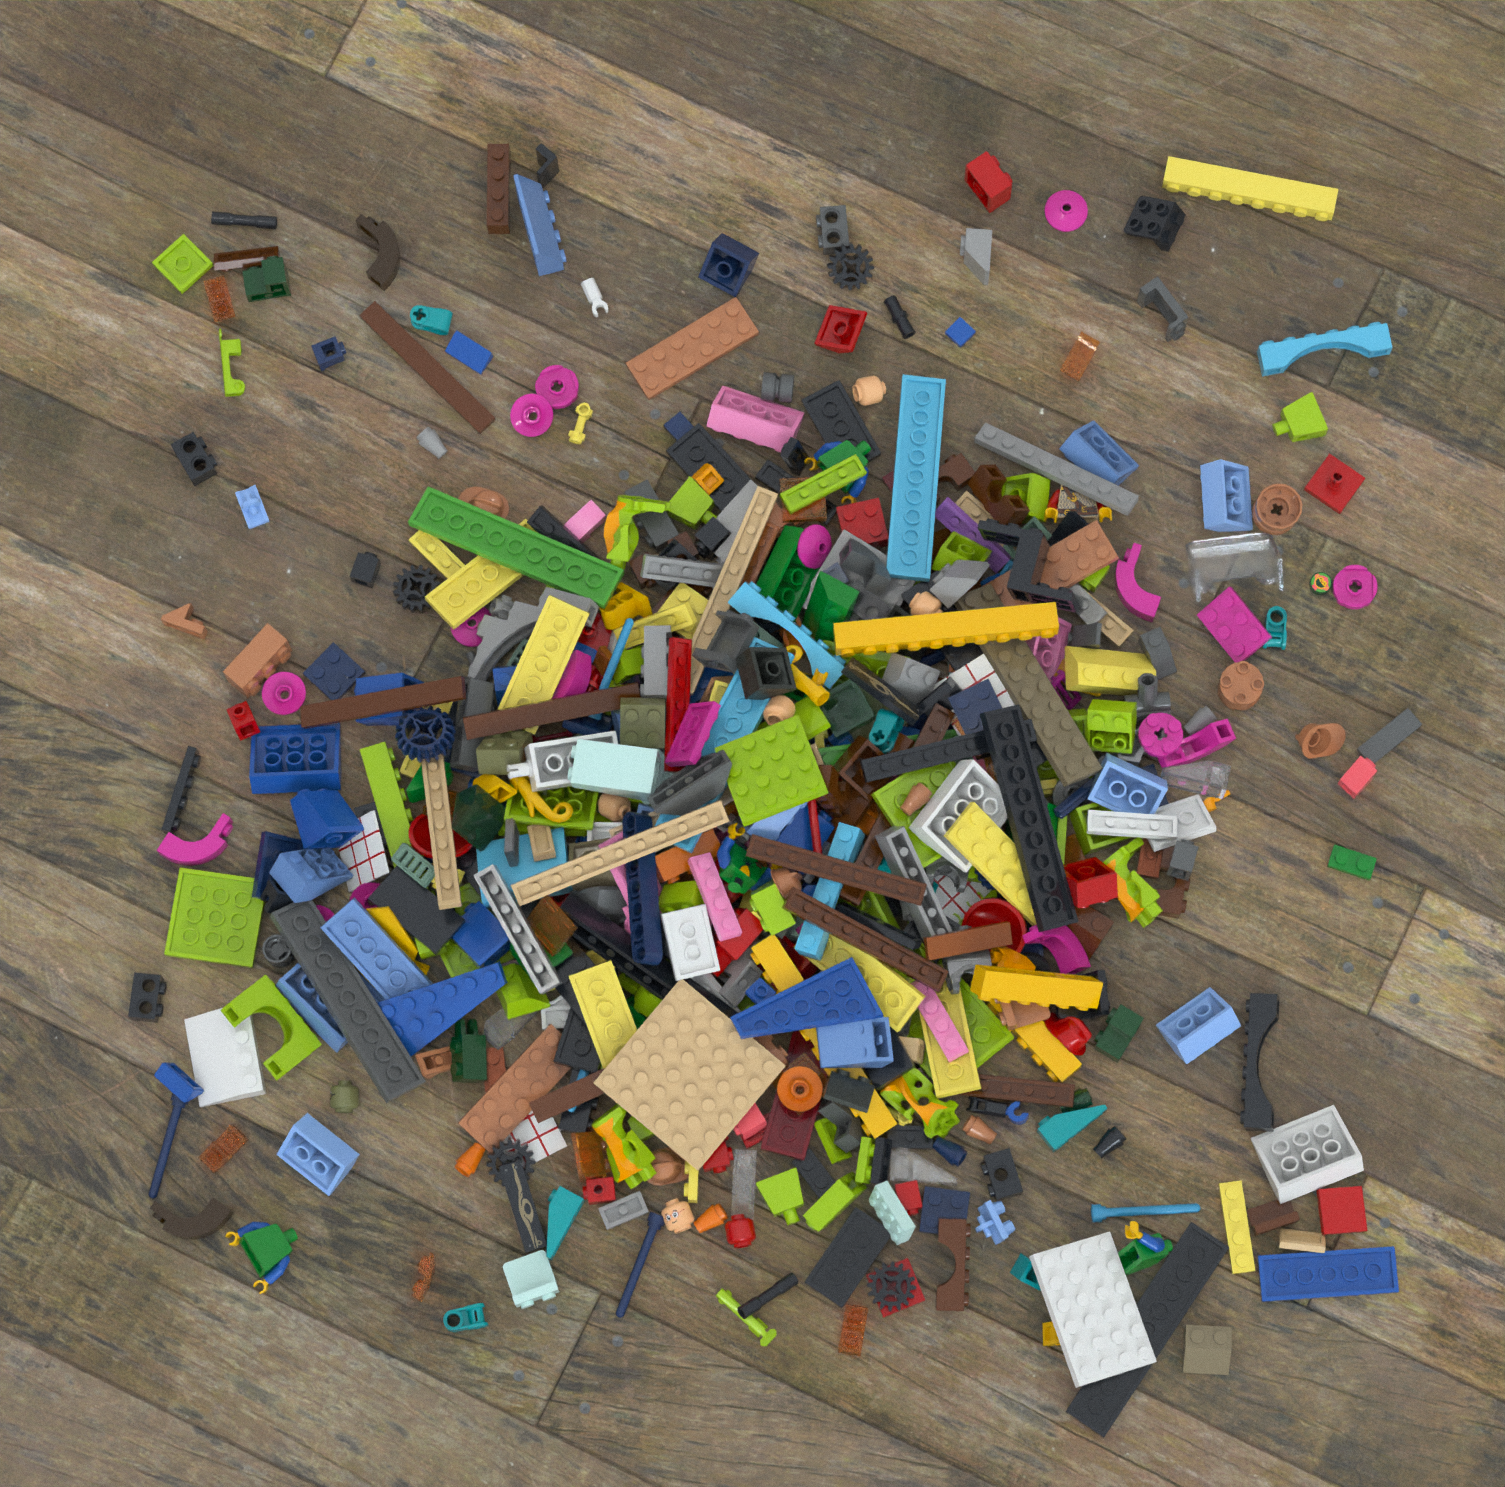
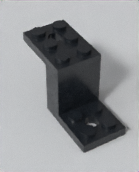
M994 519L979 520L978 530L985 541L1017 547L1007 584V589L1013 599L1034 604L1056 602L1057 609L1077 613L1079 603L1072 590L1064 587L1053 589L1048 584L1040 583L1050 546L1040 529H1021V526L1013 523L1002 525Z

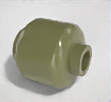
M339 1080L338 1085L330 1088V1107L335 1109V1113H353V1110L358 1108L359 1088L352 1085V1081Z

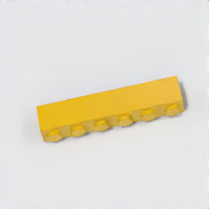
M976 964L970 991L978 995V999L984 1001H991V998H995L1004 1003H1010L1011 1000H1015L1023 1005H1030V1002H1035L1043 1007L1056 1004L1057 1007L1063 1009L1075 1006L1076 1009L1088 1011L1089 1008L1098 1009L1103 982L1093 976Z
M991 998V1001H985L987 1007L999 1017V1012H1002L1000 1003L995 1004L994 998ZM1043 1021L1010 1030V1032L1012 1031L1016 1035V1042L1024 1050L1027 1048L1033 1054L1031 1056L1032 1060L1039 1067L1041 1065L1045 1067L1048 1071L1046 1075L1052 1082L1064 1083L1081 1068L1082 1063L1048 1031Z

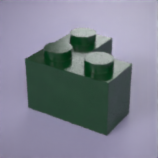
M267 257L266 260H261L262 268L255 266L242 271L248 302L291 296L288 271L283 257Z
M1120 1004L1118 1009L1113 1007L1105 1021L1108 1024L1106 1030H1100L1094 1039V1042L1097 1043L1095 1050L1118 1063L1144 1018Z

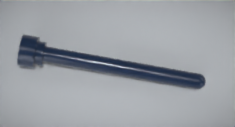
M173 1093L170 1099L173 1109L149 1190V1197L155 1199L159 1192L181 1110L185 1108V1105H188V1102H182Z
M650 1212L647 1221H649L647 1224L649 1226L616 1310V1316L619 1318L625 1315L657 1230H660L661 1226L664 1227L665 1225L663 1216Z

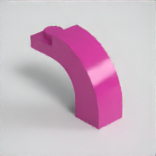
M1133 543L1132 549L1127 548L1124 561L1118 560L1115 570V588L1120 601L1132 614L1153 623L1161 597L1144 591L1137 584L1134 577V568L1142 545Z
M579 650L573 651L552 699L586 692L591 676L590 655Z
M1228 719L1213 722L1199 732L1184 738L1181 746L1175 753L1164 758H1158L1162 770L1170 767L1177 768L1214 753L1234 741L1236 736Z
M223 813L211 832L205 838L196 842L181 840L168 832L158 847L157 852L167 860L185 866L201 865L212 861L228 847L223 837H227L231 833L233 821Z
M1037 925L1029 928L1030 932L1022 935L1025 944L1040 943L1047 947L1053 954L1060 973L1077 974L1091 967L1083 946L1066 925L1039 932Z

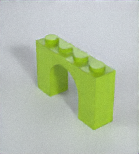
M265 974L220 1011L234 1028L255 1013L268 1014L279 1022L284 1034L283 1045L280 1050L263 1063L273 1077L278 1080L322 1044L316 1034L304 1023L303 1018L292 1008L289 1001L275 987V983Z

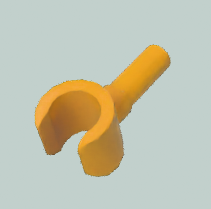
M1226 790L1217 796L1206 798L1203 803L1208 812L1216 810L1215 802L1230 795V791Z

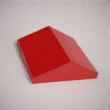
M829 305L814 344L836 353L853 352L867 312Z

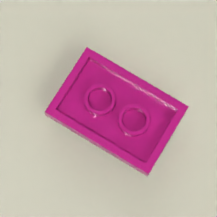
M1230 586L1197 614L1198 618L1235 663L1247 660L1272 638L1262 623Z
M715 701L689 704L664 763L670 767L696 765L701 758L703 746L710 737L711 727L718 718L720 704Z

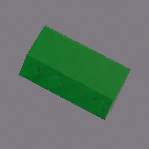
M784 526L756 585L762 589L759 593L765 598L769 595L778 603L777 608L782 612L787 610L797 619L809 594L811 582L820 567L816 569L808 568L799 559L798 540L804 529Z
M820 571L801 625L803 624L812 632L810 636L816 641L821 639L822 641L829 640L834 642L833 623L849 622L860 591Z

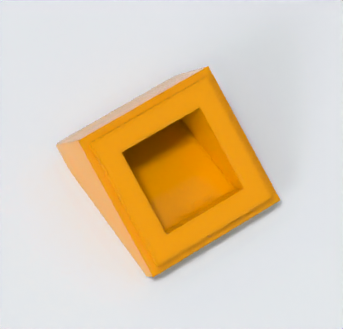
M708 463L704 464L691 477L708 495L725 481L715 468Z

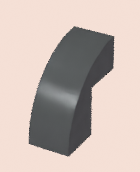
M850 538L839 553L840 566L863 576L864 589L880 596L891 582L887 568L871 550Z
M822 1095L818 1112L837 1126L834 1144L847 1153L861 1143L863 1133L859 1116L855 1118L849 1107L824 1099Z

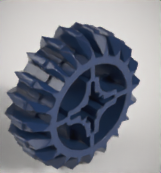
M429 706L428 709L421 707L417 711L412 709L411 714L405 712V719L399 718L395 739L398 742V748L402 750V754L404 756L408 755L411 761L416 757L419 763L423 759H426L429 763L430 758L433 757L438 761L439 754L446 756V749L451 750V743L455 742V727H453V720L449 718L446 712L442 713L439 707L435 710L433 706ZM442 728V733L440 737L436 739L435 736L438 734V731ZM415 729L412 738L408 739L410 732Z

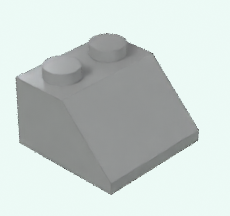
M966 228V235H961L960 256H964L963 263L983 285H988L992 230Z
M956 560L952 565L947 563L932 580L934 585L930 588V591L947 608H950L978 582L990 564L988 562Z
M892 653L882 679L914 704H918L933 692L940 671L908 657Z

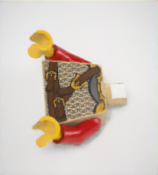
M1061 485L1060 489L1054 491L1048 501L1044 515L1045 522L1047 518H1052L1054 523H1061L1070 511H1075L1087 523H1092L1095 520L1098 521V517L1101 523L1104 517H1108L1112 521V510L1109 507L1064 485Z

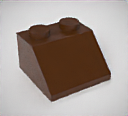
M860 735L833 765L839 772V778L846 781L869 802L873 799L871 795L882 788L891 778L888 777L865 783L860 761L885 754L868 739Z
M1074 905L1079 922L1066 926L1078 938L1088 960H1090L1112 928L1114 922L1091 906L1077 908Z

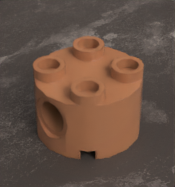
M1246 661L1233 663L1221 674L1218 683V696L1229 709L1247 710L1253 707L1260 699L1264 688L1263 676L1259 669Z

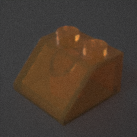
M596 1132L571 1133L580 1183H586V1180L607 1178V1173L611 1172L609 1160L604 1159L603 1151L607 1149L606 1142Z

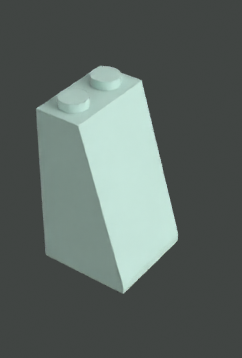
M577 739V745L572 746L571 758L574 759L573 767H569L568 780H571L572 787L649 802L647 798L654 794L657 788L661 763L658 749Z

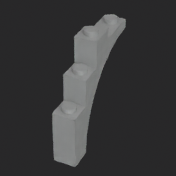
M752 480L742 488L716 517V520L731 533L714 552L718 556L716 561L719 564L725 563L758 486ZM762 619L765 623L770 622L769 620Z
M546 587L544 593L539 598L538 607L515 601L513 607L509 610L507 620L484 615L477 629V635L482 639V642L477 647V654L469 667L468 677L482 681L487 680L493 667H495L499 660L514 645L532 634L549 595L589 612L590 615L585 624L588 627H592L599 606L590 598Z

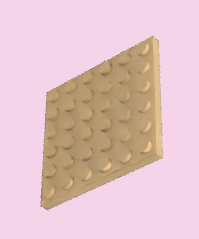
M682 979L670 990L593 1083L698 1171L786 1065L755 1039H741L731 1019Z

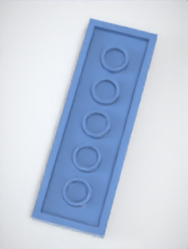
M355 897L320 927L385 999L433 984Z

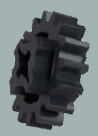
M852 242L849 243L847 248L844 244H841L842 249L840 251L834 248L835 256L829 255V259L832 261V263L827 264V268L832 269L828 272L829 277L835 276L832 281L834 284L840 282L839 286L841 289L845 285L848 286L849 290L852 289V285L860 289L859 283L862 282L866 285V277L872 278L873 276L869 272V270L874 269V265L869 264V262L873 261L872 256H867L869 253L867 249L861 251V244H858L856 248H854ZM847 253H856L854 256L846 255ZM839 260L841 263V268L838 269L837 272L836 265ZM845 261L851 265L854 264L856 272L851 268L847 269ZM863 261H864V262H865V268H864V271H863V273H862L861 270H860V265H861V264L863 263ZM847 277H855L856 279L847 280L846 278H847Z
M411 565L410 571L403 568L404 575L397 574L396 577L399 582H393V586L397 588L393 591L394 596H399L396 599L397 603L403 602V609L406 610L410 607L411 613H414L416 608H419V611L422 613L425 606L430 610L431 606L425 600V596L430 586L432 591L440 585V582L436 581L437 575H431L430 568L423 571L422 565L418 569ZM407 581V588L402 592L403 585ZM412 583L421 589L422 595L413 589Z
M510 1137L507 1143L504 1144L502 1140H499V1147L492 1146L494 1153L487 1154V1157L492 1160L487 1161L486 1166L492 1167L488 1174H495L494 1182L502 1180L501 1185L505 1186L500 1169L497 1170L496 1168L497 1157L502 1164H506L507 1159L512 1161L513 1159H522L525 1156L526 1165L523 1169L527 1180L530 1179L527 1173H534L535 1170L530 1165L536 1162L535 1159L529 1158L534 1153L533 1150L526 1151L528 1148L527 1143L521 1146L520 1139L512 1143ZM510 1148L515 1149L514 1151H511V1152H506V1151H505L506 1149H510Z
M891 1261L890 1267L882 1263L881 1270L877 1267L874 1268L875 1276L869 1274L868 1278L872 1280V1283H867V1287L872 1288V1291L868 1293V1297H875L872 1301L873 1304L881 1303L880 1310L888 1306V1311L891 1312L892 1308L896 1306V1309L900 1311V1304L903 1303L905 1306H908L909 1303L906 1299L914 1298L910 1291L916 1290V1286L911 1285L915 1277H908L911 1270L903 1271V1264H900L897 1268L894 1261ZM886 1272H896L898 1275L896 1277L888 1276ZM879 1279L882 1283V1289L877 1293L876 1282ZM886 1281L889 1282V1283H891V1284L895 1282V1283H896L895 1289H896L897 1291H896V1292H894L893 1290L887 1291V1290H886V1289H887V1283H886ZM906 1281L907 1285L905 1295L901 1291V1284ZM886 1297H894L898 1301L888 1302L884 1299Z

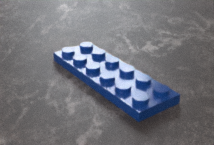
M1395 1246L1325 1251V1253L1304 1252L1257 1256L1261 1302L1399 1292Z

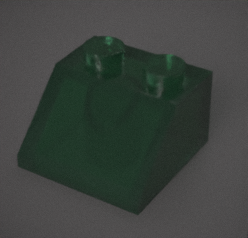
M473 785L456 793L452 829L481 852L485 850L502 828L506 807L479 785Z

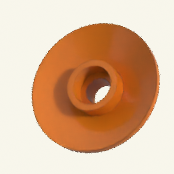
M802 1066L793 1067L784 1072L777 1085L778 1097L782 1104L788 1109L797 1112L807 1111L816 1106L821 1099L823 1091L822 1082L817 1073L810 1068ZM803 1087L804 1093L797 1094L796 1088Z

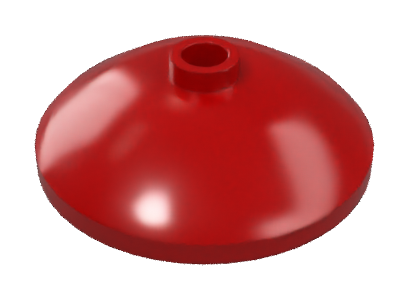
M450 810L457 858L471 849L475 842L476 830L474 824L467 816L458 811ZM424 812L411 823L408 831L409 842L419 854L433 859L428 814Z
M985 898L973 904L964 915L962 926L968 925L972 928L1005 921L1010 922L1013 944L1006 945V947L1021 953L1025 946L1022 935L1027 933L1026 921L1022 913L1008 901L1001 898Z

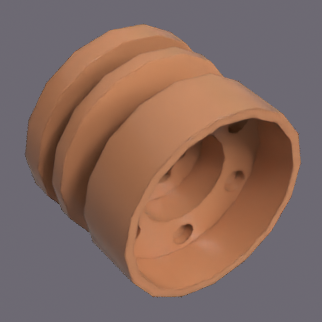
M1277 483L1266 487L1257 497L1252 507L1254 524L1260 531L1268 535L1277 536L1288 532L1298 521L1302 513L1303 504L1300 495L1294 488L1286 484ZM1273 508L1275 510L1279 509L1280 513L1278 515L1276 513L1272 514L1271 511Z

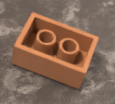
M267 623L228 665L223 673L227 681L248 699L251 695L255 696L261 690V684L276 673V668L281 663L284 664L289 660L292 649L288 640Z

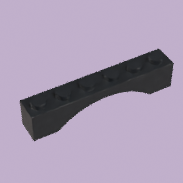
M1250 993V999L1246 1000V1013H1249V1022H1245V1035H1248V1044H1244V1057H1247V1066H1243L1242 1071L1243 1080H1246V1088H1242L1241 1101L1245 1102V1110L1240 1113V1124H1244L1246 1131H1274L1275 1109L1268 1101L1262 1089L1259 1077V1058L1265 1038L1279 1020L1280 997L1278 994Z

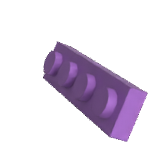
M949 497L937 507L935 517L951 532L955 531L992 550L988 563L995 573L1011 559V556L999 543L985 541L978 530V524Z

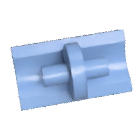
M256 485L235 492L249 529L270 522Z
M989 1200L977 1208L980 1216L977 1217L980 1225L975 1228L976 1233L983 1231L986 1238L991 1236L995 1245L1003 1242L1009 1237L1008 1235L1015 1231L1012 1221L1008 1220L1002 1223L999 1215L1005 1212L1002 1201L991 1202Z

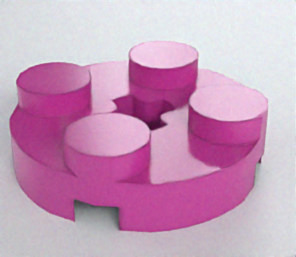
M552 365L542 370L536 380L535 390L536 394L543 396L549 401L552 409H562L568 407L577 399L579 384L573 371L560 365ZM555 382L563 385L561 391L556 392L551 389L554 387Z
M1346 566L1334 578L1332 585L1334 597L1339 605L1346 608H1364L1370 605L1377 593V580L1364 566ZM1353 582H1357V586H1361V589H1358L1357 592L1349 589Z
M1167 713L1149 714L1142 721L1138 731V740L1144 748L1143 750L1148 755L1156 758H1164L1175 753L1183 740L1181 722ZM1163 730L1167 737L1158 740L1157 735H1154V733Z

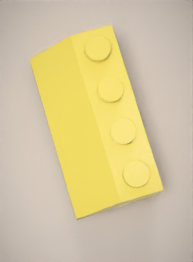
M1072 646L1065 647L1066 690L1122 696L1138 694V678L1144 673H1151L1156 676V669L1145 654Z

